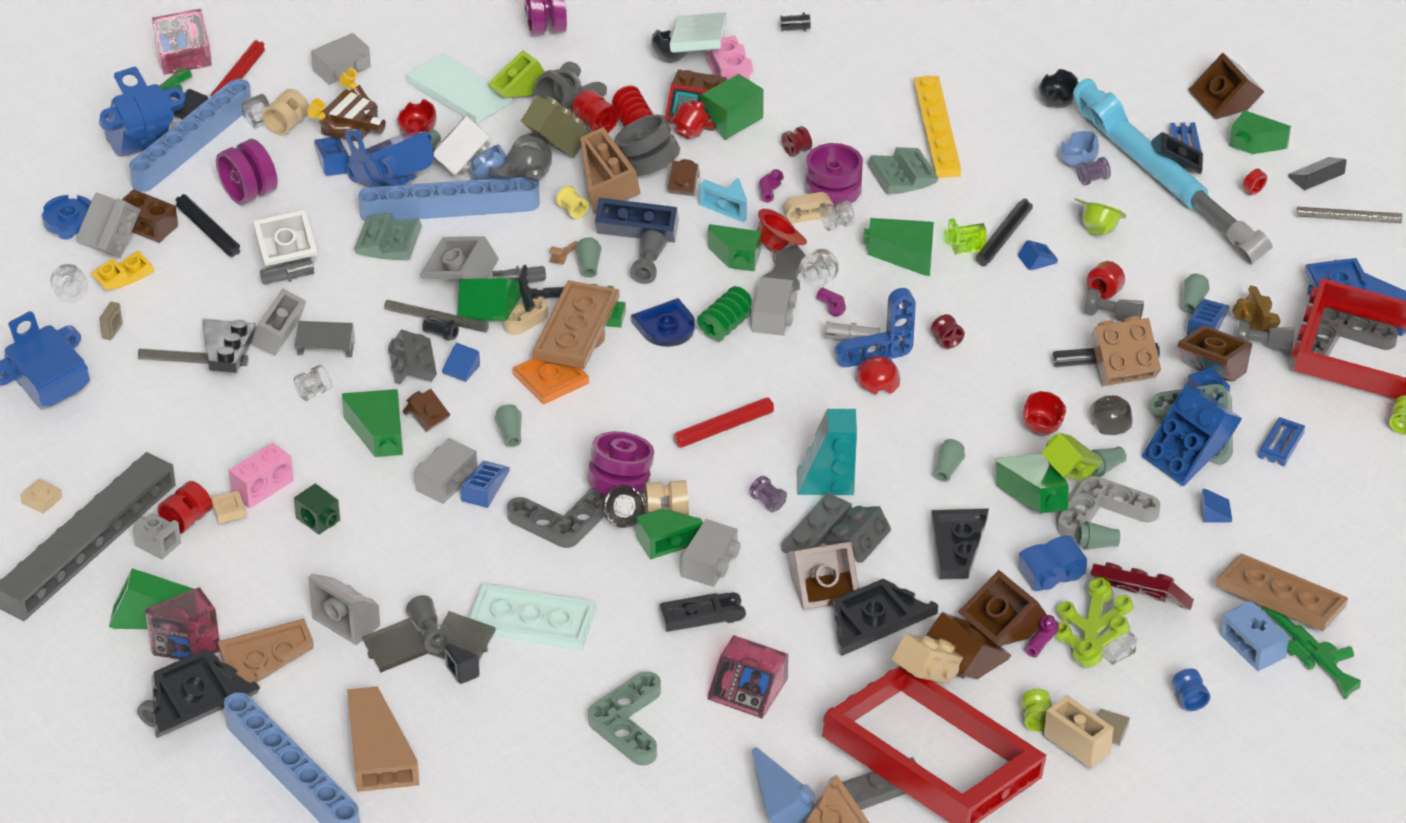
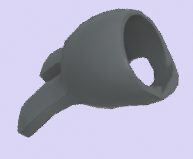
M566 62L560 69L547 70L539 75L534 86L535 97L538 95L545 100L549 96L558 101L562 107L569 110L572 108L576 97L583 91L594 90L604 97L607 94V86L601 82H591L581 86V81L578 78L581 73L580 66L574 62Z
M528 133L522 135L514 142L508 152L506 163L499 167H490L488 172L497 178L525 177L530 180L539 181L547 175L552 164L551 150L545 138L539 134ZM531 141L537 143L542 150L522 144Z

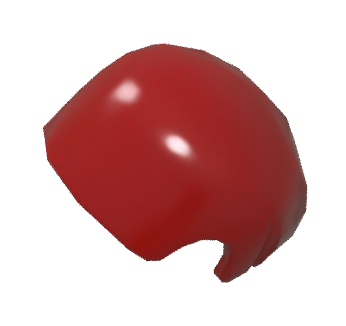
M422 99L419 104L409 102L399 112L397 118L401 132L406 134L433 130L437 120L434 104L426 99Z
M877 356L866 359L859 365L856 375L857 383L860 387L868 389L874 395H877L880 390H886L889 394L894 393L900 386L901 378L898 368L888 357Z
M1038 391L1028 396L1023 407L1022 420L1024 425L1034 433L1050 435L1061 427L1066 413V406L1061 398L1055 394Z

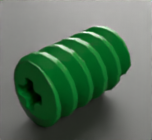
M739 286L729 288L708 309L698 315L697 322L700 329L710 339L717 342L722 341L725 336L729 335L732 330L736 329L739 324L743 323L751 315L752 298L750 294Z

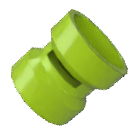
M1406 395L1400 396L1395 400L1389 421L1392 430L1406 435Z
M1032 689L1025 692L1021 697L1024 723L1029 730L1042 732L1045 730L1046 710L1052 707V700L1049 692L1046 690Z

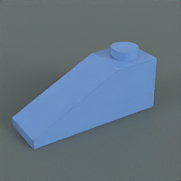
M755 747L752 749L768 820L772 823H804L814 807L815 795L812 789L807 784L803 785L759 748Z

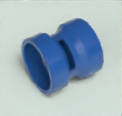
M1192 668L1184 669L1173 677L1171 684L1176 694L1179 695V700L1185 710L1197 711L1208 704L1211 695L1207 687L1203 685V679L1198 670Z

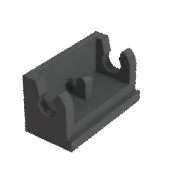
M298 321L295 349H298L297 355H303L304 348L344 349L347 351L346 357H352L355 344L353 323Z

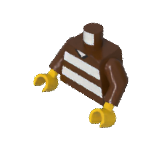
M351 67L348 68L346 73L342 72L339 77V83L344 87H349L351 90L345 89L326 108L321 99L315 98L308 107L307 114L311 118L320 119L321 134L332 136L336 139H346L345 131L358 129L363 140L370 132L382 134L386 122L378 118L377 104L366 95L360 84L357 86L354 82L357 78V72ZM352 136V140L357 142L356 138Z

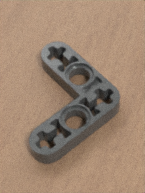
M1327 308L1323 311L1311 351L1314 352L1317 347L1319 350L1315 353L1329 356L1339 337L1378 349L1390 350L1396 346L1398 330L1392 325ZM1353 327H1362L1365 330L1360 331L1353 329ZM1318 335H1328L1330 338H1321Z
M592 488L564 516L527 498L516 497L507 503V519L512 524L555 545L570 548L577 545L613 508V497L604 495ZM581 514L589 515L590 518L586 520L578 519L577 516ZM539 520L550 521L546 525H539L536 522Z

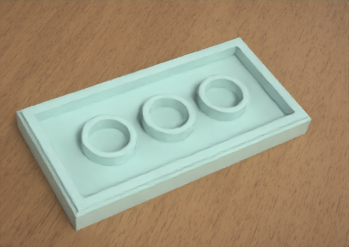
M727 12L678 16L670 41L671 52L720 49L727 24Z
M444 53L407 74L408 83L462 116L467 114L476 124L513 102L512 97L504 98L488 86L489 80Z
M482 583L466 624L467 632L582 651L597 610V602Z

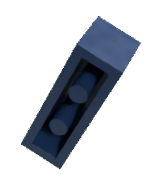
M599 198L595 226L598 234L640 239L644 232L655 230L662 233L667 242L675 243L679 221L678 208Z

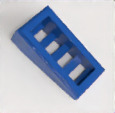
M340 138L315 139L314 146L324 174L326 176L346 174L349 154Z
M1203 299L1188 321L1187 335L1203 325L1219 330L1230 306Z
M483 460L461 486V500L488 508L508 475L510 468Z

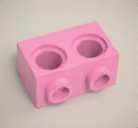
M735 35L723 37L720 49L706 50V61L713 74L727 77V80L740 74L750 80V74L753 73L752 61L750 58L747 59L743 44H739Z
M273 442L228 470L231 492L239 490L244 505L249 509L294 481L291 456Z

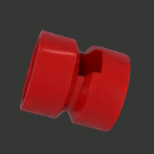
M583 91L573 102V115L582 120L592 132L604 127L607 133H609L616 126L619 119L617 109L605 101L596 91Z
M188 481L177 489L175 494L162 501L158 505L157 510L158 515L169 522L177 521L180 534L193 526L196 520L201 519L210 512L213 504L210 495L200 484L195 481Z

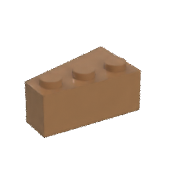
M604 127L580 137L588 190L594 214L597 212L599 198L625 201L641 194L636 170Z

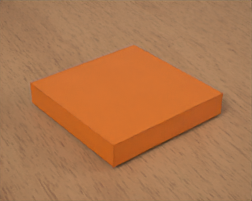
M533 358L512 367L513 375L543 405L589 384V376L581 368L535 360Z

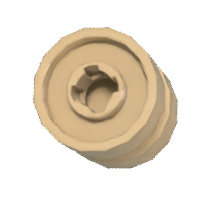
M287 89L263 110L262 120L265 126L274 134L285 135L308 115L307 109L309 104L300 92L294 89Z
M686 480L670 481L667 486L662 482L645 483L647 513L663 508L689 515ZM667 496L668 504L661 503V497Z

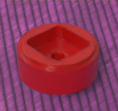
M1259 168L1254 169L1244 179L1242 188L1250 195L1259 193L1267 183V174Z

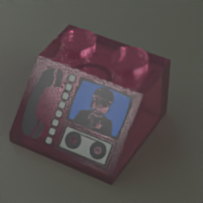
M201 9L152 18L156 56L163 75L175 73L179 68L192 70L212 66L210 45Z
M200 587L145 609L150 649L154 656L181 660L204 649L209 650L213 654L219 652L218 641L220 639L216 609Z
M733 635L720 655L707 700L763 719L788 680L789 654Z

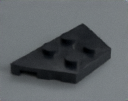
M885 579L878 580L834 599L833 614L840 655L843 656L938 614V604L933 601L926 604L915 599L914 592L899 588L894 583Z
M207 649L158 669L151 676L155 735L159 738L224 709V700L230 694L240 692L250 697L257 694L260 687L254 681L250 684L236 674L238 670L229 664L221 662L215 654Z

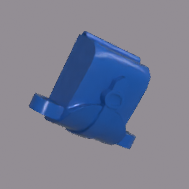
M131 67L114 73V79L123 94L114 97L110 108L104 109L99 117V125L105 130L107 142L111 144L118 156H130L143 152L168 132L169 125L173 121L172 112L180 110L185 102V94L179 88L163 90L162 88L160 89L158 84L147 86L137 67ZM126 75H132L138 82L134 86H127L123 83L122 79Z
M358 129L344 132L352 154L349 156L350 162L346 164L347 175L351 181L359 182L364 186L403 185L415 179L417 173L424 171L433 163L434 152L430 143L432 136L427 134L426 131L400 134L369 148H365ZM352 136H354L358 142V149L355 147L353 143Z
M28 311L8 323L14 343L5 348V358L0 361L1 386L15 380L24 388L36 405L42 409L53 406L79 392L90 382L87 371L88 367L81 356L74 350L81 341V334L74 326L67 325L56 330L53 326L47 325L39 329L32 311ZM30 321V328L26 332H17L20 323Z

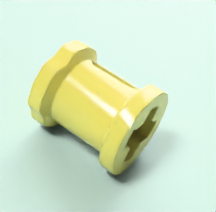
M572 186L563 187L556 195L557 205L566 208L568 214L574 219L583 217L589 210V202L584 197L577 195L576 189Z

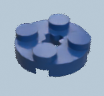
M61 195L49 200L43 207V226L49 232L58 234L60 239H71L75 234L79 233L91 201L80 195H77V199H69L68 195Z

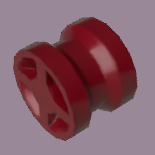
M804 126L795 128L794 132L787 131L782 133V145L789 156H795L801 150L805 152L812 148L811 135Z
M950 314L941 315L931 325L930 331L932 335L938 339L941 346L945 349L956 347L964 338L965 332L963 328L957 324L954 317Z

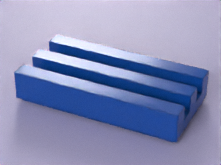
M1180 122V127H1176L1175 123H1170V136L1178 140L1177 134H1181L1183 143L1190 146L1188 134H1190L1193 148L1201 151L1195 122H1190V126H1186L1185 122Z
M1279 417L1261 446L1258 458L1264 459L1267 456L1269 457V462L1274 463L1275 460H1279V465L1285 467L1305 432V425ZM1283 426H1286L1287 428L1274 450H1271L1270 447ZM1295 429L1296 431L1292 436L1291 440L1289 441L1288 445L1286 446L1284 452L1280 453L1288 438L1290 437L1291 433Z

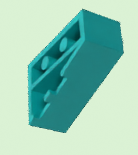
M856 409L826 410L816 430L815 439L811 447H808L802 465H799L797 469V495H826L827 493L832 495H854L857 443Z

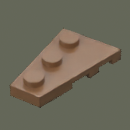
M304 618L218 641V650L223 663L229 664L238 670L236 674L250 684L253 681L255 683L259 682L313 649V639Z
M835 775L828 781L804 823L870 822L839 777Z

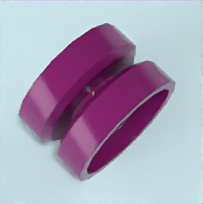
M524 0L525 15L531 36L544 35L547 23L553 33L566 32L567 13L565 0Z
M251 138L238 144L236 148L231 147L217 154L216 169L219 179L229 197L236 204L244 205L256 199L257 195L264 196L276 190L278 180L274 163L264 146L256 139Z
M827 143L811 149L806 159V193L825 192L830 196L834 207L849 205L856 201L862 191L863 157L860 152L852 146L842 143Z
M611 431L596 436L592 442L590 453L591 461L587 471L588 483L604 495L616 498L640 496L645 493V483L650 481V468L655 454L653 446L646 439L628 432Z

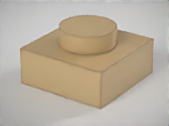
M38 479L20 495L21 502L44 514L62 498V491L60 488L42 479Z
M239 490L211 497L212 508L218 524L247 517L246 508Z

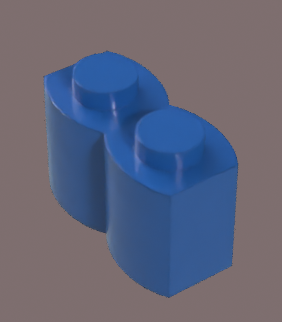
M1066 535L1052 539L1046 544L1034 545L1021 551L1018 557V568L1034 591L1049 590L1059 582L1080 579L1086 573L1087 558L1073 538Z

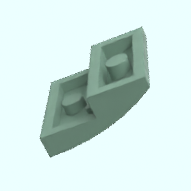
M896 147L893 156L870 155L868 161L869 167L887 194L905 193L922 189L936 183L939 179L919 148Z
M391 213L367 216L355 245V252L379 259H410L422 224L419 218L394 221Z

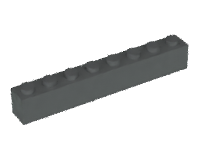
M148 452L134 461L129 468L116 477L104 490L96 494L87 505L78 510L62 527H59L44 543L40 544L28 557L19 562L11 572L0 579V610L22 621L27 620L135 523L138 518L176 486L173 464Z

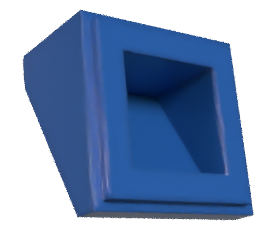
M1027 240L1018 253V258L1028 270H1036L1058 262L1057 257L1046 244Z
M456 343L442 369V373L466 382L480 367L479 351Z
M1202 489L1200 506L1203 522H1232L1229 499L1208 489Z

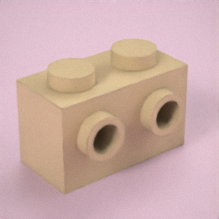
M905 633L891 660L917 678L950 684L959 671V665L963 657L954 651L955 646L944 639L936 640L926 635L922 637Z
M1066 695L1046 710L1044 736L1087 767L1092 768L1111 753L1114 727L1070 696Z

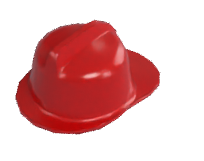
M761 209L758 211L760 221L756 231H761V242L764 243L769 251L781 250L789 243L797 245L807 244L806 238L783 215L771 209Z

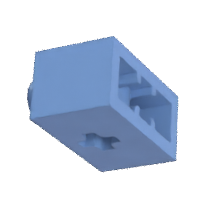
M1252 601L1223 614L1220 636L1257 672L1286 658L1289 636L1267 616L1265 611L1260 610Z

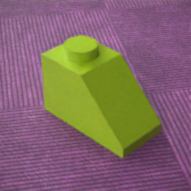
M522 50L488 83V86L504 98L532 96L539 75L545 71L537 59Z
M1064 433L1052 436L1046 442V448L1041 452L1062 477L1083 481L1086 477H1089L1103 463L1102 459L1071 435Z

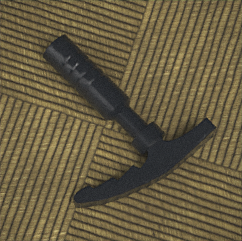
M524 264L519 272V288L526 312H530L535 307L533 299L538 297H560L564 287H549L542 290L530 288L527 280V266Z

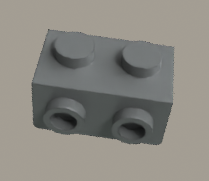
M401 329L388 346L394 382L401 384L407 374L432 382L437 372L430 338Z
M856 506L851 508L842 522L832 529V533L824 540L825 545L852 542L854 558L857 563H861L866 560L888 535L891 527L880 506Z

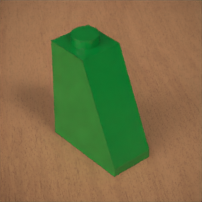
M870 218L869 228H864L863 244H868L869 256L924 276H930L934 222Z
M398 389L342 393L344 419L373 456L403 455Z
M1041 453L995 458V484L997 487L1039 513L1068 510L1069 485L1066 479L1060 475Z
M132 568L113 605L109 627L113 629L152 630V628H155L156 630H178L179 627L169 623L157 624L160 627L151 624L152 618H162L180 622L186 626V628L180 629H187L191 620L196 621L202 606V604L197 603L200 590Z

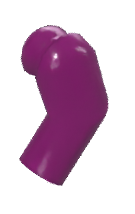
M778 169L772 170L771 173L766 174L759 181V190L763 202L769 203L773 201V191L781 185V181L784 179L783 173Z
M823 287L819 289L816 298L828 304L829 313L835 317L843 315L846 311L844 297Z
M1045 615L1040 619V628L1025 647V652L1029 656L1037 657L1045 645L1059 631V623L1055 621L1052 615Z

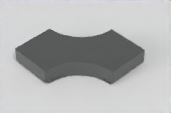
M795 244L773 252V261L776 266L772 271L763 275V277L793 280V291L800 289V282L797 276L801 271L809 267V258Z

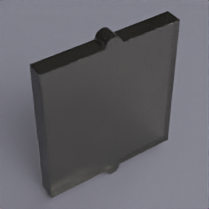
M451 611L448 612L441 624L450 630L453 636L451 644L476 654L479 660L483 653L488 651L487 646L496 631L494 626ZM427 651L428 654L445 660V651L441 653H430Z
M410 618L362 636V641L368 650V658L373 659L380 673L429 654L422 642V632L417 631Z

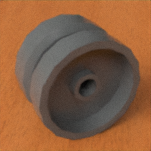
M659 114L648 115L628 124L620 130L614 140L636 170L637 176L648 175L666 167L676 159L681 150L676 138L670 134L671 128L666 118Z

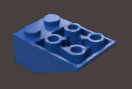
M1185 384L1143 452L1142 457L1179 484L1185 486L1229 441L1241 422L1242 417L1203 390Z

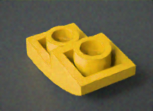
M136 251L120 263H117L112 258L91 272V274L105 290H110L134 283L155 270L152 264L139 251Z

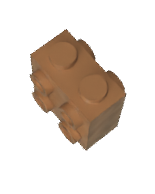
M1132 316L1124 319V322L1114 323L1112 320H1107L1095 326L1091 333V339L1102 386L1157 377L1161 371V366L1149 318L1140 319L1139 316Z

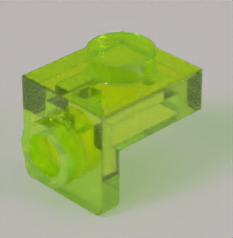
M954 218L949 219L948 229H945L944 235L947 245H951L954 254L980 251L986 244L987 229L984 223L958 227Z

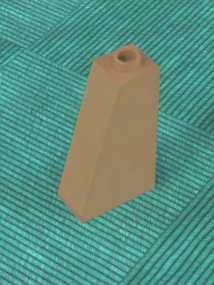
M378 686L347 689L357 792L419 785L417 758Z

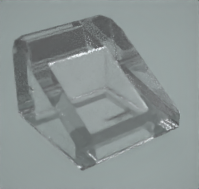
M259 94L241 102L243 117L254 129L264 126L262 112L269 105L266 96Z
M1129 630L1128 633L1117 637L1105 646L1102 656L1112 665L1131 656L1136 652L1137 637Z

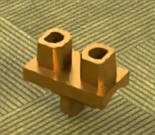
M1250 285L1248 296L1245 299H1238L1237 303L1233 306L1234 317L1238 320L1248 321L1251 330L1269 331L1270 328H1277L1281 320L1278 314L1270 313L1272 308L1270 297L1261 295L1257 286Z

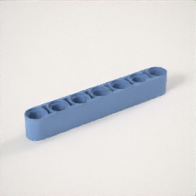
M244 79L230 81L129 163L132 188L140 192L153 189L250 110L252 101L249 82Z
M525 177L368 187L362 189L358 195L360 217L363 221L366 220L367 216L391 213L394 221L413 218L428 219L529 212L536 210L540 205L539 181L530 180Z
M233 693L225 698L224 710L228 730L320 823H360L359 807L356 802L247 694Z

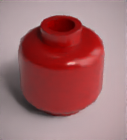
M692 100L691 103H681L671 121L675 127L674 132L689 140L693 137L701 136L709 121V115L704 111L706 107L695 100Z
M1112 261L1100 262L1088 273L1086 278L1088 291L1091 288L1099 290L1101 292V299L1105 300L1115 296L1125 284L1123 269Z

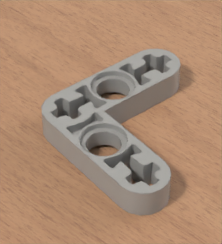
M1089 476L1081 482L1069 500L1068 510H1064L1060 514L1058 533L1061 536L1069 535L1075 539L1077 525L1084 524L1086 521L1091 522L1100 507L1141 522H1153L1159 517L1160 501L1157 497L1098 476ZM1120 496L1126 498L1127 501L1119 502L1113 498ZM1086 505L1089 507V509L1080 510L1075 506Z

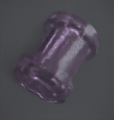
M1100 157L1092 163H1079L1077 174L1083 185H1089L1093 180L1100 178L1103 180L1109 179L1111 169L1107 159Z
M767 476L758 477L749 489V495L753 499L761 500L769 512L779 510L786 502V491L774 487Z

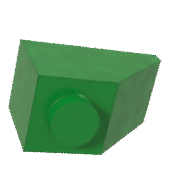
M1244 110L1231 127L1229 146L1250 154L1287 149L1291 126Z
M709 224L708 248L728 268L755 271L761 253V231Z
M662 508L636 516V538L651 560L686 549L700 529L703 521L701 518Z

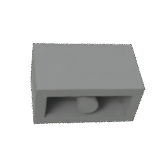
M354 33L311 50L313 72L328 85L339 81L342 72L346 73L350 67L355 69L357 73L371 67L369 46Z
M761 277L753 308L752 332L785 335L787 325H792L793 309L791 308H796L797 292L793 291V280Z
M282 288L259 321L251 343L276 356L300 320L306 300Z
M451 438L447 439L424 462H421L416 467L414 472L416 491L444 504L461 488L464 481L477 468V451Z
M705 519L682 555V577L714 587L719 578L726 575L731 559H735L739 554L741 543L738 542V529Z

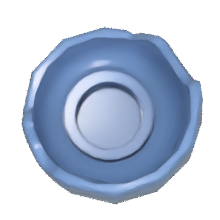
M1090 131L1072 133L1070 141L1068 143L1062 141L1060 148L1061 159L1072 167H1083L1091 164L1099 153L1098 136Z
M499 144L494 145L473 159L472 165L474 170L471 166L469 167L473 178L476 180L497 178L488 171L490 167H499L506 163L507 157Z

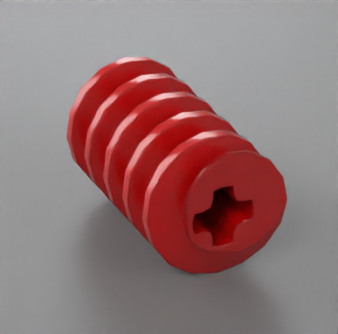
M624 86L613 96L612 106L617 109L619 119L624 127L637 119L654 115L641 92L635 86Z

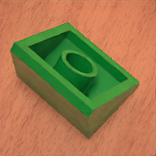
M740 74L700 95L724 140L763 118L764 89Z
M508 278L459 279L458 320L507 321L521 298L519 281Z

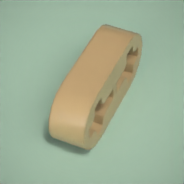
M825 192L791 197L783 204V212L792 223L822 219L829 216L834 209L830 196Z
M540 297L533 299L535 307L530 312H526L523 302L516 305L507 321H503L504 331L508 334L519 335L543 322L548 317L547 301Z

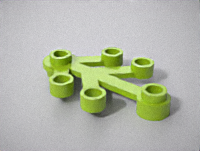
M1101 577L1095 578L1089 583L1088 594L1091 604L1088 620L1076 612L1071 601H1064L1057 606V612L1061 620L1070 622L1085 633L1083 641L1072 633L1069 623L1059 622V631L1055 634L1057 641L1065 642L1074 649L1073 656L1083 667H1093L1099 664L1103 657V648L1130 630L1127 618L1122 616L1130 613L1134 608L1132 600L1128 595L1118 596L1114 600L1115 607L1101 617L1103 604L1109 602L1114 595L1110 583ZM1109 625L1111 626L1110 630L1098 637L1099 632Z

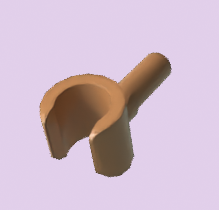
M574 241L563 249L552 246L549 250V253L552 254L549 262L563 265L566 262L567 255L576 248L578 242Z

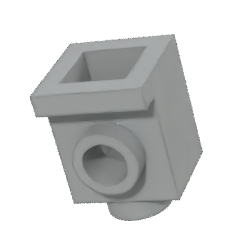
M151 513L147 518H138L134 524L135 546L161 560L181 544L179 524L175 520L169 522Z

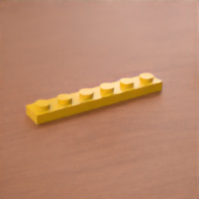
M926 75L914 77L915 94L933 170L938 178L961 177V165L939 76Z

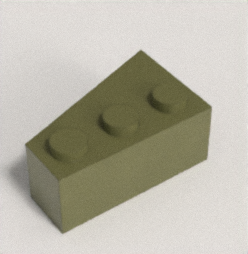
M536 95L521 119V122L532 133H537L544 137L549 145L573 159L581 148L580 137L590 133L582 127L584 124L582 120L549 96L545 100Z

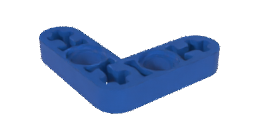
M898 288L889 295L886 332L844 340L836 345L834 355L842 367L858 366L866 359L884 356L893 359L910 353L914 344L916 302L909 289ZM907 319L903 325L894 326L898 320ZM880 345L876 351L867 352L871 346Z

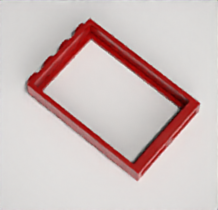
M1321 278L1319 287H1313L1309 303L1313 304V306H1307L1303 321L1307 322V325L1301 324L1297 340H1300L1301 344L1295 342L1291 359H1295L1296 362L1293 371L1393 399L1406 395V377L1311 351L1325 307L1406 329V301Z
M901 666L889 670L884 676L875 682H870L864 689L850 695L836 707H831L823 717V738L949 823H979L1039 781L1042 778L1047 757L1045 753L933 680L917 678ZM902 691L1007 760L1008 763L962 794L855 721Z

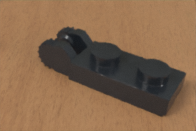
M735 592L713 593L659 604V612L666 632L724 621L734 623L746 617L745 608L739 605L741 604L740 594Z

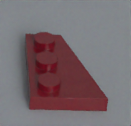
M1106 562L1105 566L1093 564L1090 575L1094 578H1104L1110 583L1111 587L1138 594L1141 589L1142 593L1153 597L1155 600L1165 602L1168 597L1180 604L1181 608L1191 610L1194 599L1174 583V578L1164 574H1157L1156 577L1148 576L1147 572L1137 568H1131V571L1122 570L1121 566Z

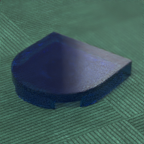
M679 298L631 315V323L648 342L663 347L678 346L690 340L695 332L694 316Z

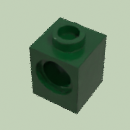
M316 483L294 497L296 519L318 535L340 521L339 500Z

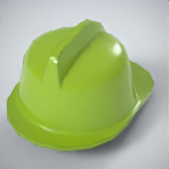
M1077 198L1074 199L1084 204L1082 223L1086 226L1088 233L1093 235L1112 233L1120 219L1127 216L1121 210L1108 205L1086 202Z

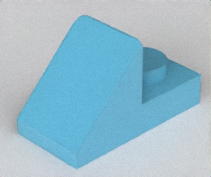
M736 178L728 188L706 179L699 185L700 206L741 222L747 220V198L739 178Z

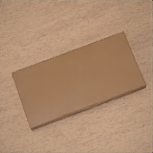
M568 280L532 351V358L585 369L620 297L619 289Z
M1243 553L1222 572L1216 582V586L1321 631H1324L1346 607L1348 598L1344 595Z

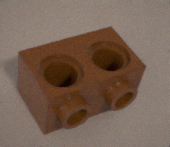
M134 189L121 199L141 209L132 230L134 234L160 243L178 227L176 205Z

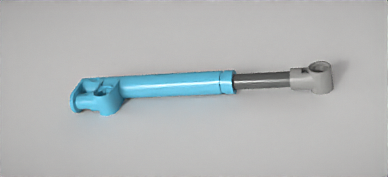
M1089 78L1083 79L1076 85L1073 95L1081 115L1190 209L1197 208L1224 231L1227 239L1237 247L1241 256L1249 264H1253L1273 248L1271 241L1261 230L1253 231L1244 221H1237L1208 196V190L1205 186L1198 182L1177 162L1158 153L1151 140L1128 121L1121 102L1112 92L1106 94L1104 91L1098 90L1096 83Z

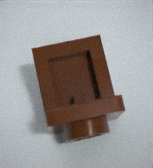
M688 159L673 161L668 193L694 196L697 178L700 177L699 165Z
M432 389L424 393L417 391L406 400L408 404L402 411L405 416L412 413L426 432L450 417V413Z

